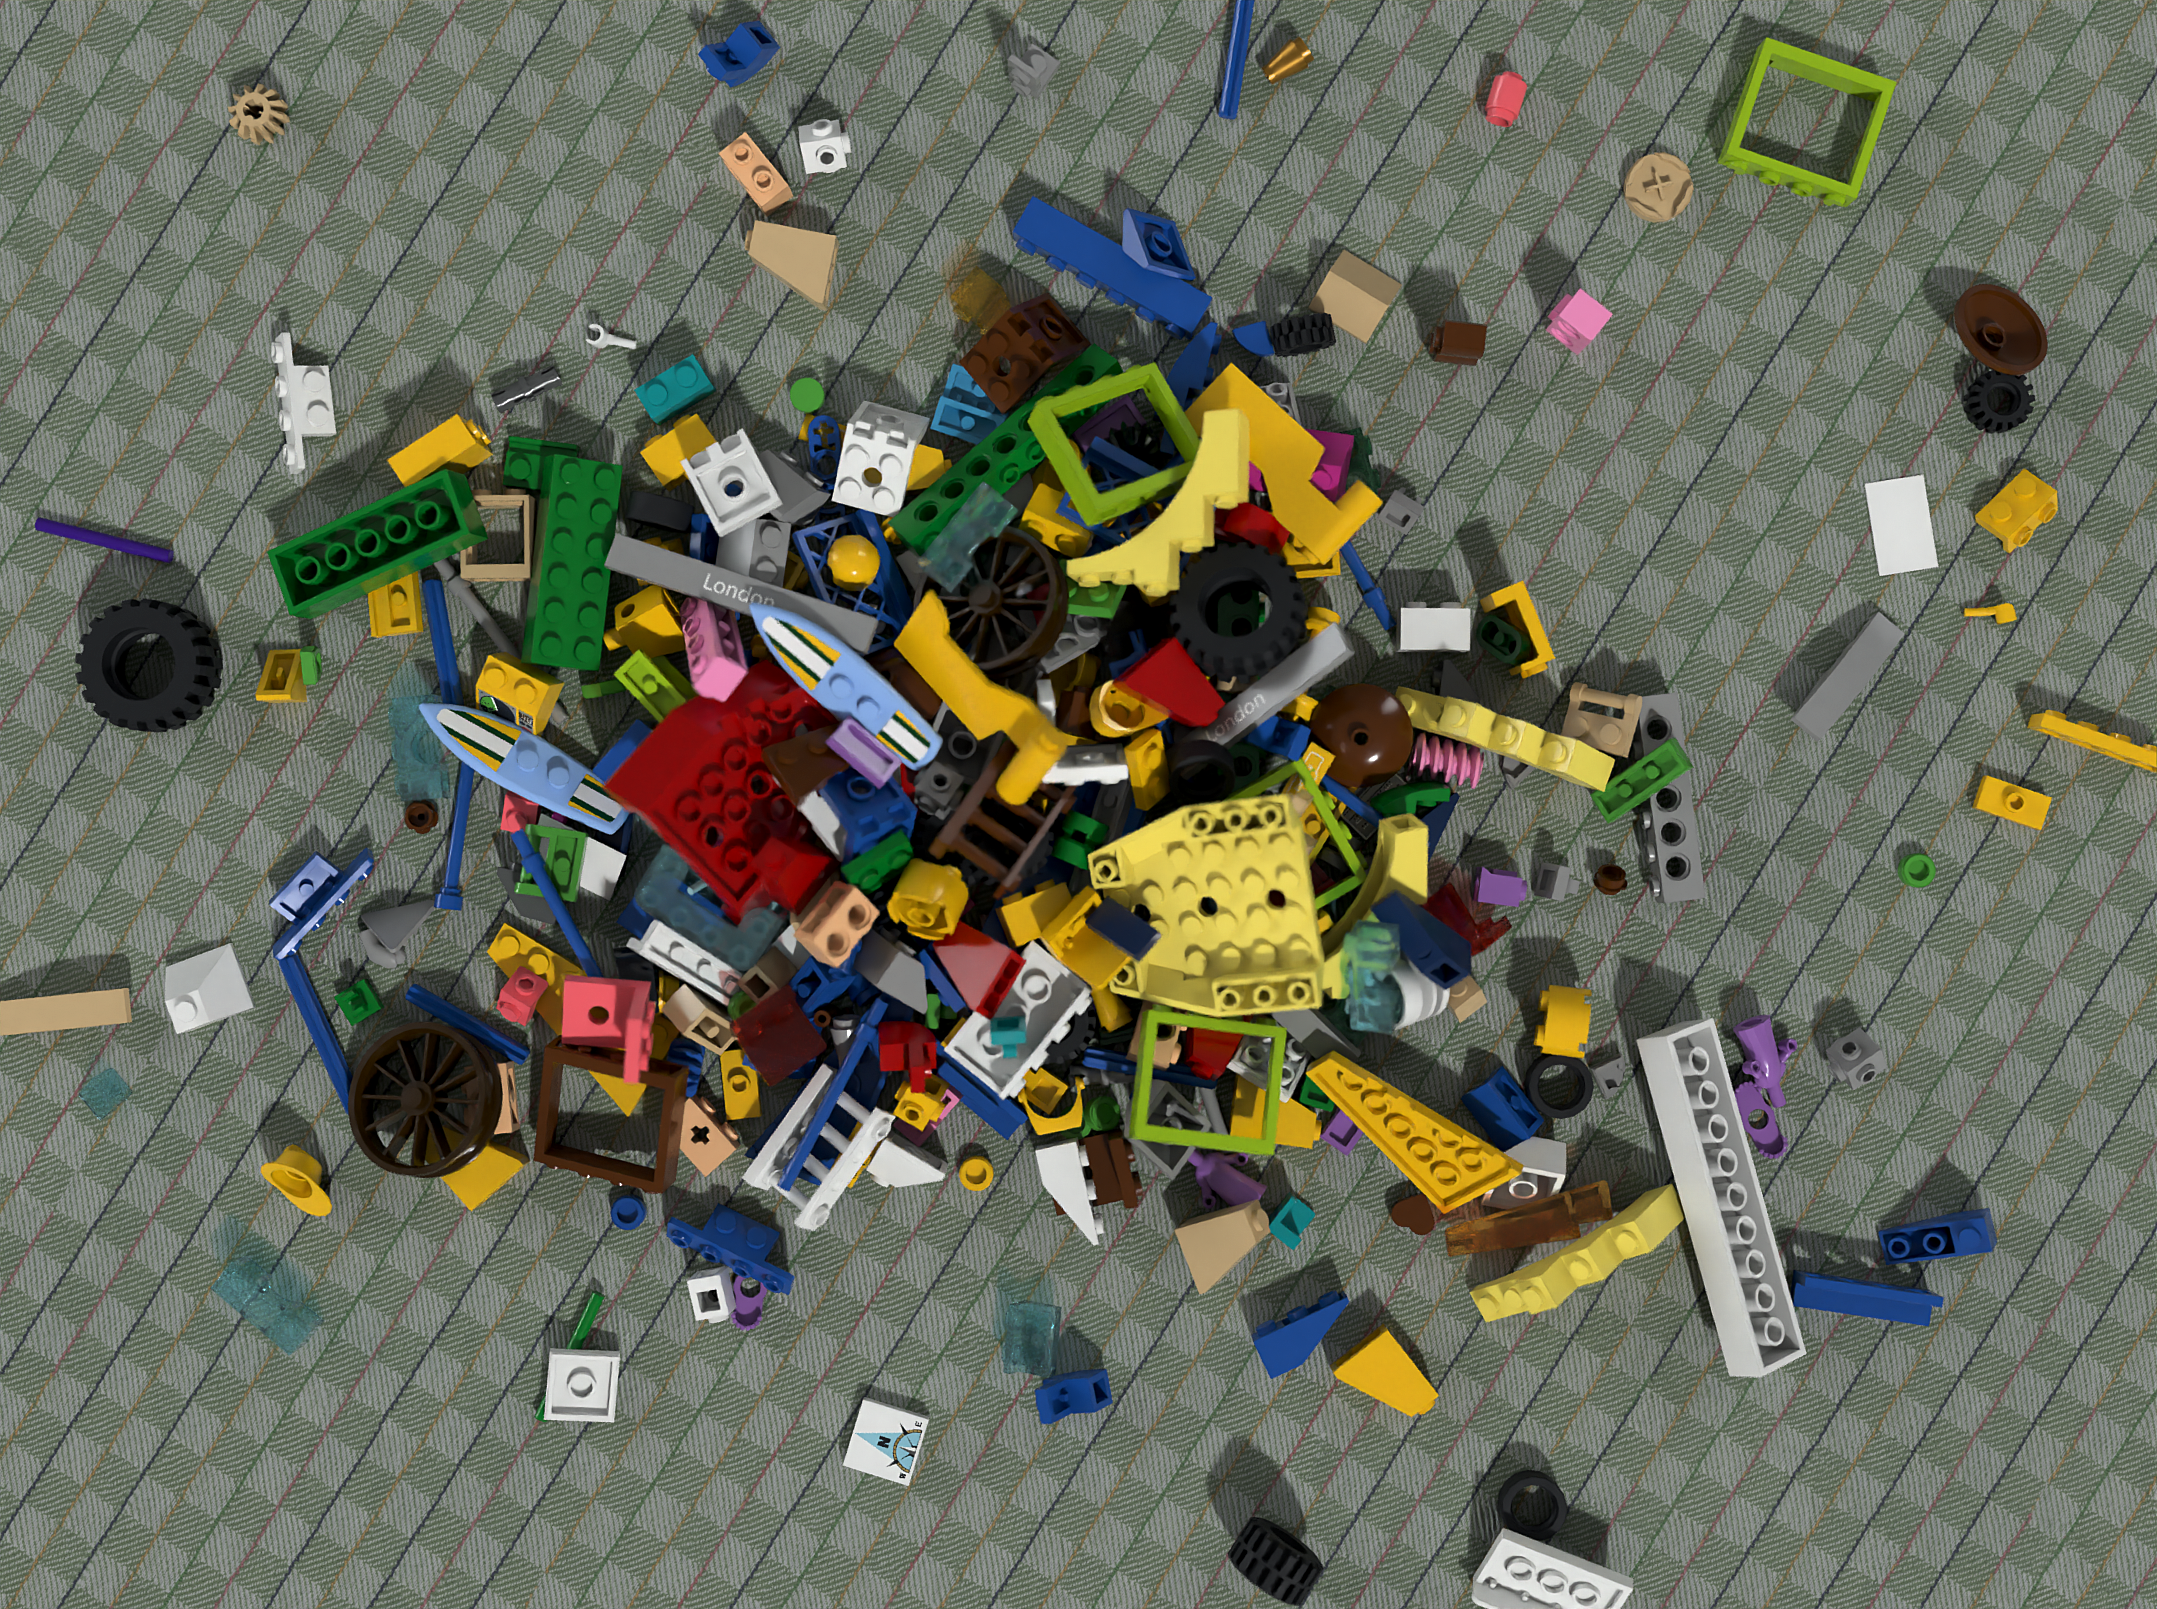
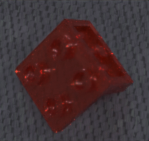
M1452 883L1444 885L1427 898V903L1419 905L1471 943V957L1485 951L1512 928L1506 915L1495 921L1490 916L1476 924Z
M789 984L729 1024L730 1033L769 1087L775 1086L827 1048L824 1040L796 1003V994Z

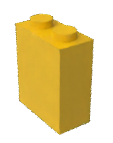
M456 414L387 461L404 487H408L444 469L461 474L466 473L493 455L487 446L492 441L481 425L477 426L472 419L467 421Z

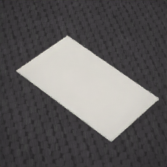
M1917 475L1864 484L1879 576L1938 567L1924 476Z
M542 813L537 824L539 826L576 831ZM588 837L580 886L610 901L627 855ZM541 838L539 851L545 862L550 838Z

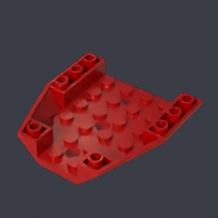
M762 660L747 668V673L724 702L714 697L707 698L699 694L672 709L602 785L605 791L625 811L637 812L725 902L720 909L743 932H746L772 901L751 867V860L771 836L813 844L818 837L812 828L811 822L801 810L798 811L784 790L774 781L772 773L761 759L763 748L796 737L795 732L800 724H803L807 731L811 732L838 722L828 709L799 686L788 673L767 660ZM758 774L763 779V788L760 793L755 794L751 789L750 783L752 778ZM714 826L718 831V839L714 845L709 846L705 841V832L709 827Z

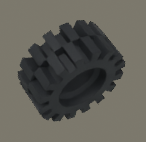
M1328 313L1293 317L1291 320H1283L1281 323H1276L1270 327L1275 356L1277 357L1309 354L1312 351L1317 352L1320 349L1329 348V346H1333L1336 343L1332 317Z
M1991 370L1979 376L1967 388L1970 392L1964 395V401H1968L1969 404L1964 407L1965 413L1970 411L1972 414L1968 420L1970 423L1976 421L1978 425L1975 428L1980 431L1986 428V433L1990 434L1998 432V434L2019 426V424L2029 418L2026 415L2032 413L2034 408L2030 406V403L2035 401V395H2029L2028 392L2033 389L2032 384L2027 386L2024 384V381L2027 379L2024 374L2016 376ZM1992 389H2003L2010 396L2011 405L2006 413L1999 414L1990 409L1987 398Z

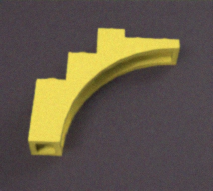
M1240 409L1205 412L1202 440L1194 466L1181 491L1164 513L1143 532L1116 548L1095 556L1068 560L1067 575L1084 587H1097L1101 581H1112L1114 584L1128 585L1134 582L1135 585L1150 596L1167 595L1168 590H1179V551L1199 552L1202 550V547L1214 546V505L1219 508H1233L1239 502H1248L1249 419Z
M1398 686L1395 696L1406 708L1412 727L1483 748L1541 769L1573 784L1605 792L1615 759L1577 739L1546 732L1526 721L1496 714L1476 703L1452 697L1445 698Z
M1411 813L1379 820L1377 847L1364 884L1344 916L1321 939L1324 957L1323 990L1331 999H1345L1352 994L1364 992V955L1379 954L1382 950L1395 948L1394 939L1371 912L1370 906L1395 889L1417 905L1427 903L1428 827Z
M1673 1184L1646 1191L1615 1217L1569 1246L1525 1268L1478 1285L1469 1293L1486 1323L1525 1311H1529L1532 1315L1557 1308L1577 1287L1604 1280L1623 1260L1652 1252L1685 1218L1680 1196Z

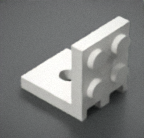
M864 400L847 424L832 501L894 518L902 511L914 453L927 432L930 418ZM876 468L882 475V481L877 484L869 482L864 475L865 469Z
M743 429L737 431V434L724 439L721 444L716 442L705 448L706 451L695 454L690 461L687 458L680 461L720 537L783 504L758 458L760 453ZM732 481H741L744 484L743 492L737 497L726 495V487Z
M1036 680L1037 708L1055 727L1054 697L1051 680ZM1122 743L1066 745V751L1042 782H1063L1065 785L1075 786L1089 780H1098L1103 784H1113L1119 782L1120 779H1128V764Z

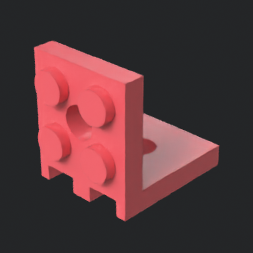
M566 975L564 980L561 1044L626 1049L624 1083L638 1084L641 1070H648L649 1055L652 1053L653 1047L651 1023L654 1022L655 1002L649 1001L651 982ZM594 1006H602L608 1011L609 1015L605 1018H596L591 1014L590 1009Z

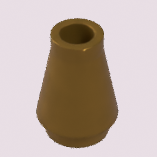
M1297 37L1293 41L1289 39L1261 69L1271 85H1274L1284 78L1309 68L1308 64L1314 58L1303 40Z

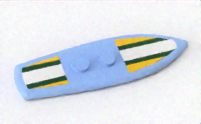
M755 602L750 603L749 610L768 649L783 669L816 701L842 721L850 715L901 759L903 764L914 771L920 770L934 759L942 744V737L861 656L818 624L796 613L775 606Z
M421 703L419 705L420 712L441 742L461 761L498 785L556 813L609 835L616 832L626 821L630 812L625 811L602 787L604 782L590 768L540 736L532 734L509 720L478 709L444 703Z

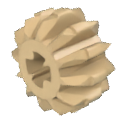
M259 83L255 90L250 86L244 85L245 95L241 97L239 94H233L234 100L238 103L237 105L227 107L228 111L234 115L229 120L230 125L234 129H238V135L244 140L250 138L254 144L260 145L264 138L268 143L274 144L273 134L277 132L279 135H285V131L280 125L290 122V118L284 114L288 109L287 103L284 100H279L280 94L275 89L267 90L263 84Z

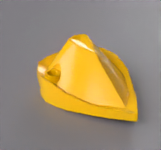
M1110 680L1097 687L1091 696L1089 711L1093 727L1100 734L1108 737L1129 736L1153 727L1168 718V716L1116 689L1112 684L1114 680Z

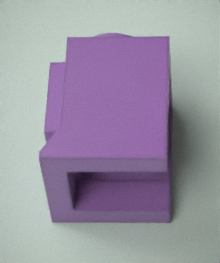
M1477 867L1472 901L1519 907V901H1524L1526 897L1527 881L1517 877V872L1489 869L1488 871L1484 867Z

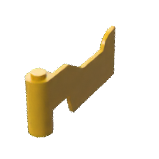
M1231 362L1184 413L1199 438H1202L1205 412L1240 409L1249 419V461L1264 475L1276 520L1303 545L1299 552L1309 562L1315 565L1319 561L1325 565L1377 511L1383 502L1364 483L1357 479L1335 504L1331 503L1310 483L1325 448Z
M931 590L927 592L893 645L978 740L1002 729L1017 745L1020 751L997 780L996 787L1000 796L1007 802L1015 805L1023 804L1066 751V741L1062 734L1029 698L990 682L947 634L949 631L947 613L939 598Z

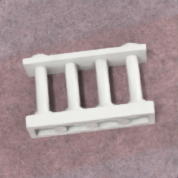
M822 1064L742 1177L748 1184L764 1190H769L771 1186L776 1188L802 1211L794 1224L800 1228L815 1231L826 1222L832 1206L877 1143L888 1135L891 1123L896 1118L892 1113L877 1107L870 1113L843 1090L837 1104L863 1125L859 1132L850 1142L828 1122L825 1123L820 1135L838 1149L842 1156L830 1171L813 1155H808L803 1166L822 1182L811 1199L794 1185H792L789 1192L778 1187L777 1184L782 1176L783 1168L793 1156L838 1069Z

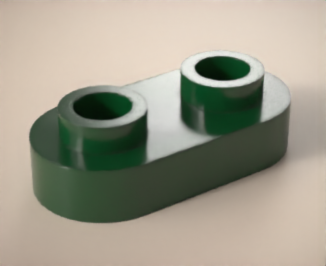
M1487 615L1479 623L1476 632L1477 642L1497 659L1511 665H1520L1528 658L1531 651V639L1523 630L1507 619L1496 615Z

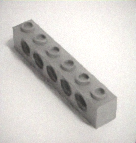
M1678 692L1642 697V708L1634 732V740H1632L1630 747L1633 761H1639L1670 738H1676L1686 754ZM1651 721L1657 722L1661 727V735L1657 740L1652 739L1647 733V727ZM1687 771L1662 788L1668 791L1671 798L1666 808H1662L1657 803V792L1643 801V808L1639 811L1641 826L1647 830L1648 842L1644 843V854L1647 863H1651L1653 876L1649 877V890L1651 896L1656 897L1657 903H1672L1706 898L1689 772ZM1666 823H1670L1675 829V836L1670 842H1666L1661 835L1662 827ZM1672 857L1676 858L1680 864L1679 872L1675 876L1669 875L1666 870V863Z

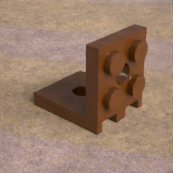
M1047 292L1009 308L959 363L1000 412L1005 414L1051 368L1082 354L1091 343ZM1001 356L1010 362L1011 371L1009 374L1000 368L999 360Z
M1121 1128L1079 1139V1146L1086 1145L1090 1163L1088 1166L1093 1172L1091 1179L1094 1180L1097 1199L1092 1200L1093 1207L1121 1200L1124 1202L1125 1210L1139 1207L1138 1197L1144 1196L1138 1170L1131 1172L1130 1163L1135 1162V1155L1132 1144L1126 1138H1123ZM1053 1198L1057 1216L1067 1214Z

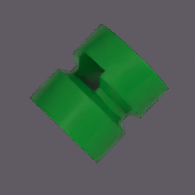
M1069 809L1061 825L1064 833L1061 836H1056L1052 845L1051 855L1090 872L1087 855L1095 852L1096 846L1103 844L1110 827ZM1078 831L1087 835L1084 844L1073 840Z

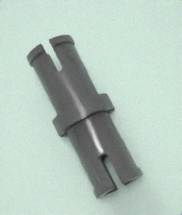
M552 364L528 377L522 375L517 378V382L490 394L501 414L526 401L531 403L536 400L535 397L561 386L563 383Z

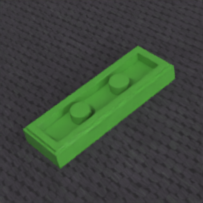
M1670 738L1608 781L1605 792L1596 790L1590 796L1606 822L1613 823L1694 766L1676 738Z

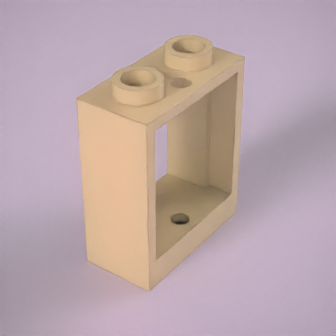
M507 489L505 490V495H492L491 490H471L478 509L523 508L524 564H478L476 544L460 551L461 579L469 582L530 581L537 528V499L526 495V490Z

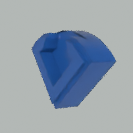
M1265 320L1232 329V334L1237 344L1248 352L1261 357L1274 355Z

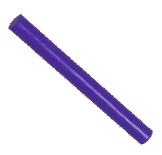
M38 517L35 522V530L165 563H171L173 560L174 552L170 549Z

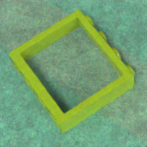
M1766 37L1757 47L1718 163L1733 169L1734 174L1744 175L1748 173L1759 177L1758 180L1766 185L1777 186L1780 184L1789 187L1791 192L1798 196L1810 197L1812 195L1823 199L1824 204L1828 206L1835 204L1847 207L1858 197L1897 82ZM1767 66L1875 103L1847 184L1740 148Z
M1155 362L1145 366L1140 364L1134 365L1124 373L1114 377L1112 375H1105L1094 384L1085 387L1082 385L1074 386L1065 394L1054 398L1051 395L1043 397L1035 403V407L1028 420V424L1087 527L1179 493L1194 466L1201 443ZM1142 388L1185 463L1099 495L1056 418Z
M1299 757L1298 762L1288 760L1234 791L1222 802L1251 799L1293 774H1298L1307 792L1314 796L1311 802L1352 873L1314 896L1317 910L1364 883L1367 877L1365 870L1369 866L1361 852L1358 850L1354 853L1348 840L1352 839V836L1342 820L1337 822L1331 812L1335 808L1331 797L1326 790L1320 792L1310 774L1315 769L1309 771L1302 758Z
M1153 1005V1010L1142 1012L1128 1139L1264 1156L1274 1155L1287 1028L1276 1026L1277 1020L1256 1018L1255 1024L1242 1022L1243 1016L1241 1015L1222 1016L1221 1019L1209 1018L1207 1014L1187 1010V1015L1173 1013L1174 1007L1166 1005ZM1158 1023L1271 1038L1261 1139L1146 1125Z

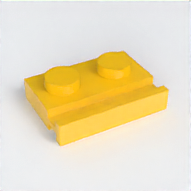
M418 571L367 594L371 637L383 638L384 636L423 632Z

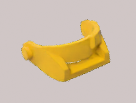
M1075 1076V1087L1078 1094L1076 1102L1071 1111L1058 1118H1045L1036 1114L1029 1106L1025 1088L1019 1091V1103H1022L1038 1136L1081 1127V1089H1085L1083 1078Z

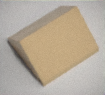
M1343 250L1325 277L1308 309L1314 313L1331 314L1332 323L1366 344L1402 284L1348 251Z

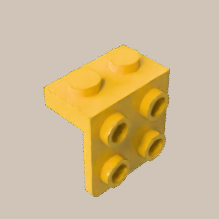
M1087 885L1070 900L1068 906L1054 920L1047 924L1039 937L1055 959L1093 988L1101 990L1131 960V957L1086 925L1085 921L1102 903L1097 892Z

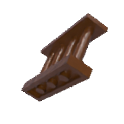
M1009 736L928 850L940 859L947 848L952 852L956 849L999 879L1002 883L993 895L998 900L1006 890L1013 893L1024 878V875L1019 871L1059 812L1066 815L1077 799L1072 793L1078 786L1068 785L1064 792H1062L1050 782H1041L1035 790L1055 803L1046 818L1026 803L1015 805L1004 800L997 791L996 784L998 779L996 778L1001 771L1006 770L1015 758V751L1018 748ZM984 796L989 800L994 798L1038 830L1030 842L1026 843L982 812L984 808L979 805ZM966 822L971 826L975 823L1020 856L1011 870L965 839L964 836L966 834L960 831Z

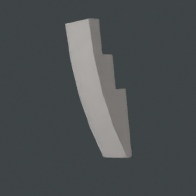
M1879 611L1871 616L1856 639L1845 647L1833 666L1822 674L1791 720L1814 740L1819 741L1867 685L1905 633Z

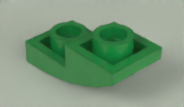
M1439 781L1409 783L1391 788L1373 797L1370 806L1380 811L1385 818L1409 813L1415 814L1416 804L1436 806L1437 801L1449 802L1451 788Z

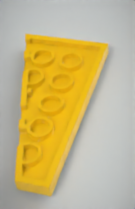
M504 923L487 953L509 979L518 967L523 966L548 982V987L537 1001L535 1009L558 1036L562 1035V997H559L555 991L562 987L563 974L577 973L583 967L510 923ZM583 969V976H587L586 972ZM594 1006L590 1009L591 1014L596 1018H605L609 1015L602 1006ZM655 1013L654 1022L651 1023L653 1047L649 1057L664 1060L669 1052L671 1042L678 1037L680 1031L670 1019L663 1015L657 1016V1013ZM589 1071L626 1116H631L648 1085L624 1083V1079Z
M1334 1050L1312 1062L1307 1067L1305 1074L1443 1214L1522 1173L1524 1165Z

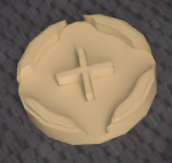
M1665 152L1645 155L1638 159L1626 174L1623 184L1624 199L1630 210L1640 219L1653 223L1666 222L1678 216L1691 200L1694 188L1689 174L1690 171L1687 165L1677 156Z

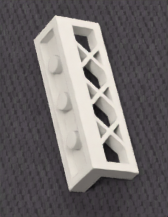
M653 920L641 941L631 937L626 944L628 948L728 1008L731 997L737 992L742 991L736 982L744 974L659 921Z

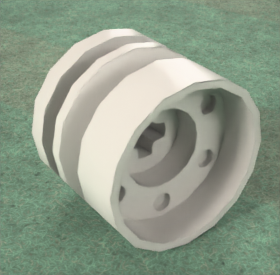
M1399 951L1364 964V992L1356 993L1360 1008L1368 1021L1377 1029L1389 1032L1440 1014L1447 1006L1450 993L1449 989L1445 991L1421 974L1403 951Z

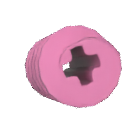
M1419 733L1411 749L1408 772L1414 765L1417 769V776L1421 777L1427 768L1430 769V777L1434 780L1441 771L1443 772L1445 783H1448L1454 774L1457 775L1458 786H1461L1466 778H1470L1471 788L1475 789L1483 768L1484 752L1480 756V748L1474 745L1467 752L1464 742H1459L1455 749H1453L1451 739H1445L1440 746L1438 736H1432L1428 743H1426L1425 733Z

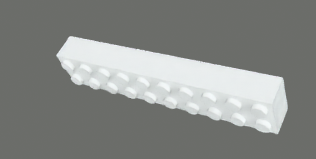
M1714 1019L1683 1021L1636 1039L1729 1376L1763 1377L1807 1353Z

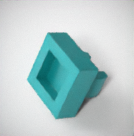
M1026 1016L993 1018L990 1021L991 1046L1002 1045L1003 1058H1016L1017 1044L1027 1043Z

